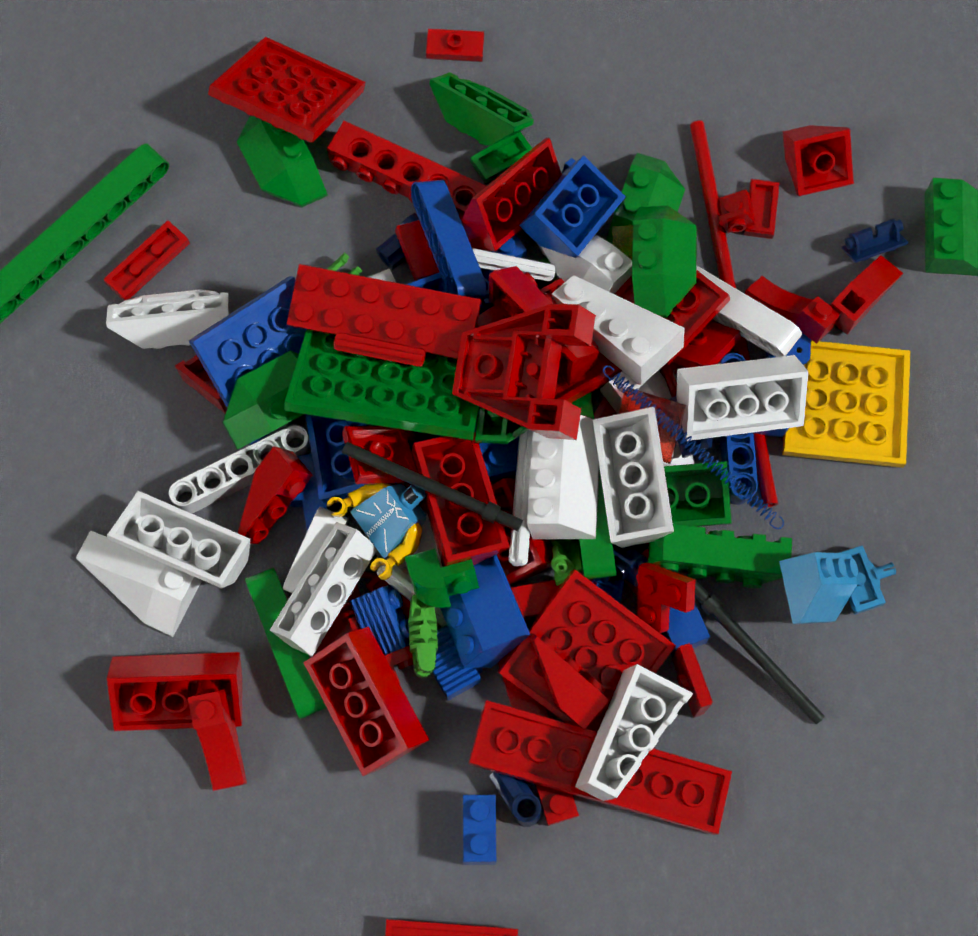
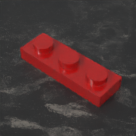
M167 220L103 279L105 284L124 301L130 299L190 244L189 239Z

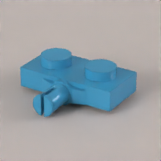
M863 545L840 552L851 554L858 567L857 586L848 599L854 615L883 606L886 601L880 589V579L896 575V568H893L894 564L890 562L875 568L869 561Z

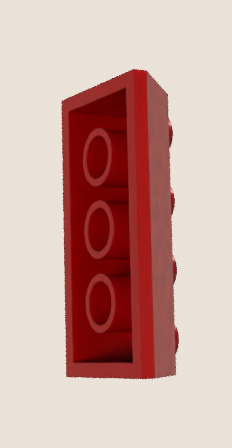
M550 138L542 140L471 199L461 222L472 248L494 252L522 229L519 225L562 175Z
M517 266L495 270L489 274V302L493 306L495 305L506 318L548 304H557L552 296L548 293L543 294L537 288L535 279L529 273H523ZM592 339L591 346H562L558 374L569 386L598 363L599 348L596 342Z
M476 432L474 433L473 440L442 436L413 444L411 453L417 473L486 504L489 501L497 504L480 445L475 441ZM424 490L426 497L423 500L442 567L472 559L473 565H476L510 548L502 524L494 522V524L481 519L482 515Z
M240 652L112 657L106 679L114 731L193 728L187 697L223 689L226 692L231 720L235 721L236 727L242 726V670Z

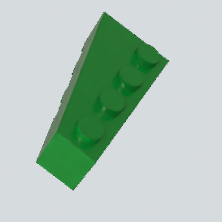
M673 524V533L649 542L648 563L676 573L679 571L688 572V577L702 579L710 576L715 577V581L718 583L730 584L737 581L743 582V587L761 588L764 583L783 578L779 561L791 558L792 538L780 537L777 541L769 542L766 541V535L753 533L752 536L734 537V531L713 530L706 534L705 527Z

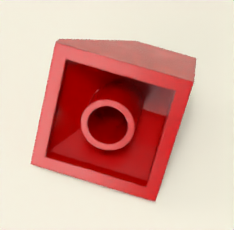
M809 125L783 131L785 160L798 196L854 184L850 128Z

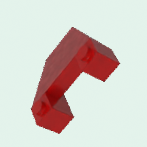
M548 304L462 332L452 394L546 438L577 440L581 408L565 399H554L562 346H591L596 315L579 304Z

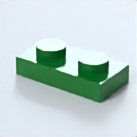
M519 132L470 157V163L484 183L488 184L533 148L523 134Z

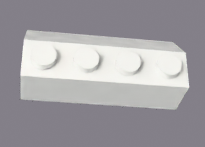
M795 355L677 369L676 398L683 432H687L685 439L689 436H692L691 440L804 426L808 370Z
M649 407L594 419L593 426L611 543L623 548L653 542L673 533L674 528L655 408Z
M580 415L577 440L550 439L533 432L527 526L532 539H596L599 460L593 419Z
M137 491L107 534V539L219 588L235 583L249 559L250 538L140 491Z

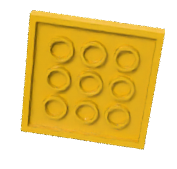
M811 340L810 360L804 365L808 370L804 426L788 429L783 436L782 455L904 468L907 455L910 351L822 341L816 344Z

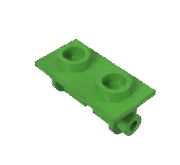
M549 539L554 546L552 547L553 559L551 566L554 570L555 584L557 586L565 581L573 569L579 573L583 571L579 539Z

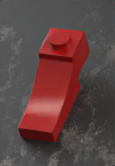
M764 276L755 281L744 293L793 322L803 334L816 344L832 330L841 313L819 296L815 299L798 296L780 288Z
M225 689L187 697L193 728L196 729L204 752L213 791L246 784L247 780L235 721L231 720Z

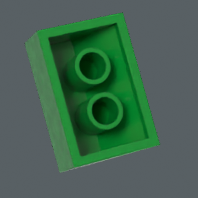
M933 178L924 193L925 272L978 276V190L962 179Z
M727 461L718 462V464L716 465L717 467L718 465L723 464V467L721 469L723 470L724 468H727ZM716 462L709 468H707L709 463L664 466L673 524L697 527L732 524L729 483L724 484L728 475L720 480L725 472L724 470L718 476H715L720 467L711 472Z

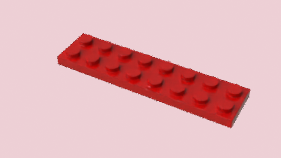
M486 700L484 702L468 762L469 765L712 835L719 834L732 771L653 748L642 760L641 766L619 796L602 801L575 787L598 732L588 729L584 730L578 726Z

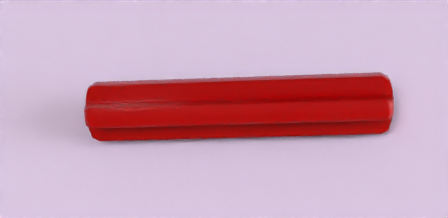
M338 332L334 339V349L336 351L418 367L423 366L426 352L423 348Z

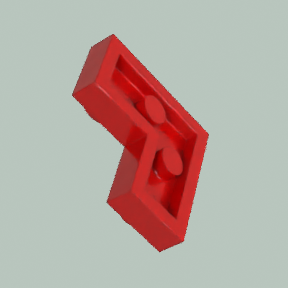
M648 562L639 565L637 616L659 633L668 631L670 607L685 613L694 610L696 579Z

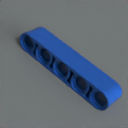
M442 179L414 182L411 187L412 202L447 293L483 300L486 296L485 279L445 181Z
M730 353L724 356L719 364L746 360L738 353ZM745 433L742 435L721 436V461H727L728 473L732 472L730 478L736 476L734 483L737 480H741V483L745 484L746 488H750L748 494L754 492L755 495L758 489L754 434ZM732 453H740L744 457V465L735 463ZM734 478L731 479V480L728 482V483H729V486H730V484L732 483V481L734 480ZM735 485L729 488L730 502L732 504H744L752 496L750 494L746 499L742 500L744 495L738 496L739 493L737 491L733 492Z

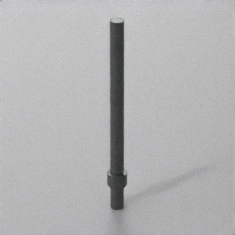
M346 442L342 454L482 515L481 519L494 524V522H497L515 531H519L522 525V519L500 510L501 506L490 501L486 504L352 443Z
M695 581V598L701 603L699 607L708 616L711 614L815 724H818L825 715L720 606L722 602L714 594L710 595Z

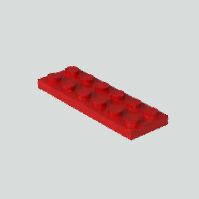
M299 264L286 325L332 335L341 332L423 348L428 354L458 359L462 332L476 328L482 301L477 298Z

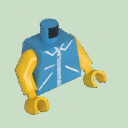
M367 484L348 493V497L345 499L339 497L330 498L327 506H331L336 502H341L342 504L341 510L332 514L334 517H343L348 507L353 506V509L350 511L383 557L375 559L370 566L373 572L382 565L386 566L385 571L378 576L381 580L389 579L393 572L392 567L394 565L399 566L405 561V556L412 555L418 550L423 531L422 526L426 521V514L418 505L426 497L423 489L412 484L408 488L403 484Z

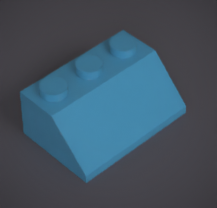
M813 552L779 561L793 624L835 622L857 586L858 567L851 554Z

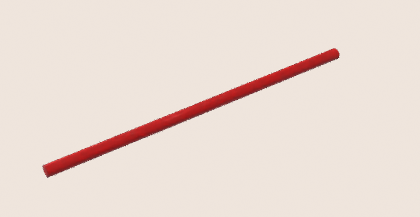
M698 120L690 124L718 275L719 279L736 288L726 233L718 222L721 210L705 125L703 121ZM741 336V340L733 347V353H738L746 361H749L747 341ZM753 433L763 505L768 504L767 508L778 505L766 438L765 435Z

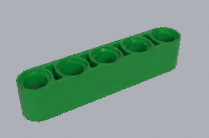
M272 567L245 578L299 719L326 709L327 707L303 663L310 656L292 648L270 631L287 603V598L275 568Z

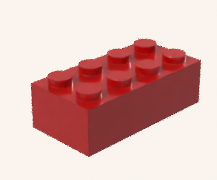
M370 627L346 633L303 662L363 777L385 768L429 741Z

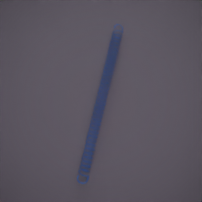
M605 366V367L603 368V373L605 374L604 369H605L606 367H610V368H612V367H611V366ZM618 373L612 379H610V377L607 376L609 378V381L617 377L613 385H616L618 382L621 381V383L618 386V389L622 388L626 384V386L622 390V393L630 389L627 393V397L634 393L633 397L631 398V401L635 400L638 396H640L635 403V405H637L641 401H643V403L640 406V409L645 407L647 404L648 406L646 408L650 406L652 400L648 401L645 405H643L647 399V396H645L643 399L639 401V399L643 395V392H641L634 398V396L638 392V388L631 392V390L634 387V384H632L625 390V388L630 382L629 380L626 381L622 386H620L625 379L624 376L617 381L621 373ZM658 408L655 411V413L657 412L656 419H658L662 415L658 422V425L661 424L664 420H666V422L662 426V429H664L671 423V425L666 431L667 433L671 431L674 427H676L672 432L671 437L680 431V433L675 439L678 440L685 434V436L680 442V444H683L686 440H688L684 448H687L694 442V444L689 450V452H691L696 447H698L693 456H696L699 452L702 451L698 458V460H700L707 454L702 464H705L709 459H711V461L707 465V468H709L716 462L711 472L715 471L718 467H720V469L718 470L715 476H718L721 472L725 470V472L720 478V480H722L728 474H730L724 484H727L731 479L734 478V480L729 486V488H731L733 485L739 482L733 492L737 491L740 487L743 486V488L738 494V496H740L743 492L748 490L742 498V500L746 499L750 494H752V496L747 502V504H749L752 500H754L757 497L751 508H753L759 502H761V504L756 510V512H758L762 507L766 505L760 516H762L764 513L770 510L768 515L765 517L766 520L775 513V515L769 522V524L773 528L781 529L784 526V520L782 517L779 516V518L782 519L783 524L779 528L774 527L771 524V522L775 518L777 512L771 513L772 507L766 510L768 504L762 505L763 500H759L757 502L759 496H755L754 498H752L754 492L748 494L750 488H746L745 490H743L745 484L739 486L741 480H737L734 483L736 476L730 478L732 472H729L725 475V473L727 472V468L721 470L723 464H720L716 467L719 460H715L713 463H711L714 459V456H711L707 459L710 452H707L702 456V454L705 451V448L699 450L701 444H698L693 448V446L696 443V440H693L691 443H689L692 436H689L685 439L687 432L679 436L683 431V428H680L678 431H676V429L678 428V424L674 425L671 428L672 424L674 423V420L666 424L670 417L667 416L662 420V418L665 415V412L661 413L657 417L661 408Z

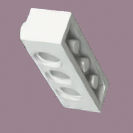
M336 522L270 631L292 648L313 656L376 553L377 549L373 543L357 529Z

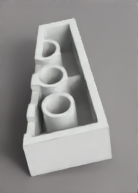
M575 275L571 276L552 293V298L557 304H579L596 315L592 339L596 342L599 348L598 351L640 386L684 348V327Z
M638 664L623 670L575 787L602 801L617 798L641 766L642 760L655 747L661 734L667 726L671 725L677 717L678 711L684 703L688 702L693 693Z

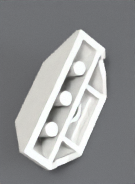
M201 289L143 295L125 300L120 304L108 305L106 325L107 328L142 349H161L166 346L176 345L190 346L191 344L188 340L229 315V295L226 292L217 293Z

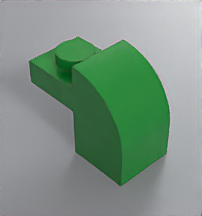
M435 548L405 556L414 593L421 602L428 606L436 608L451 607L449 596L464 594L479 588L472 559L440 567Z

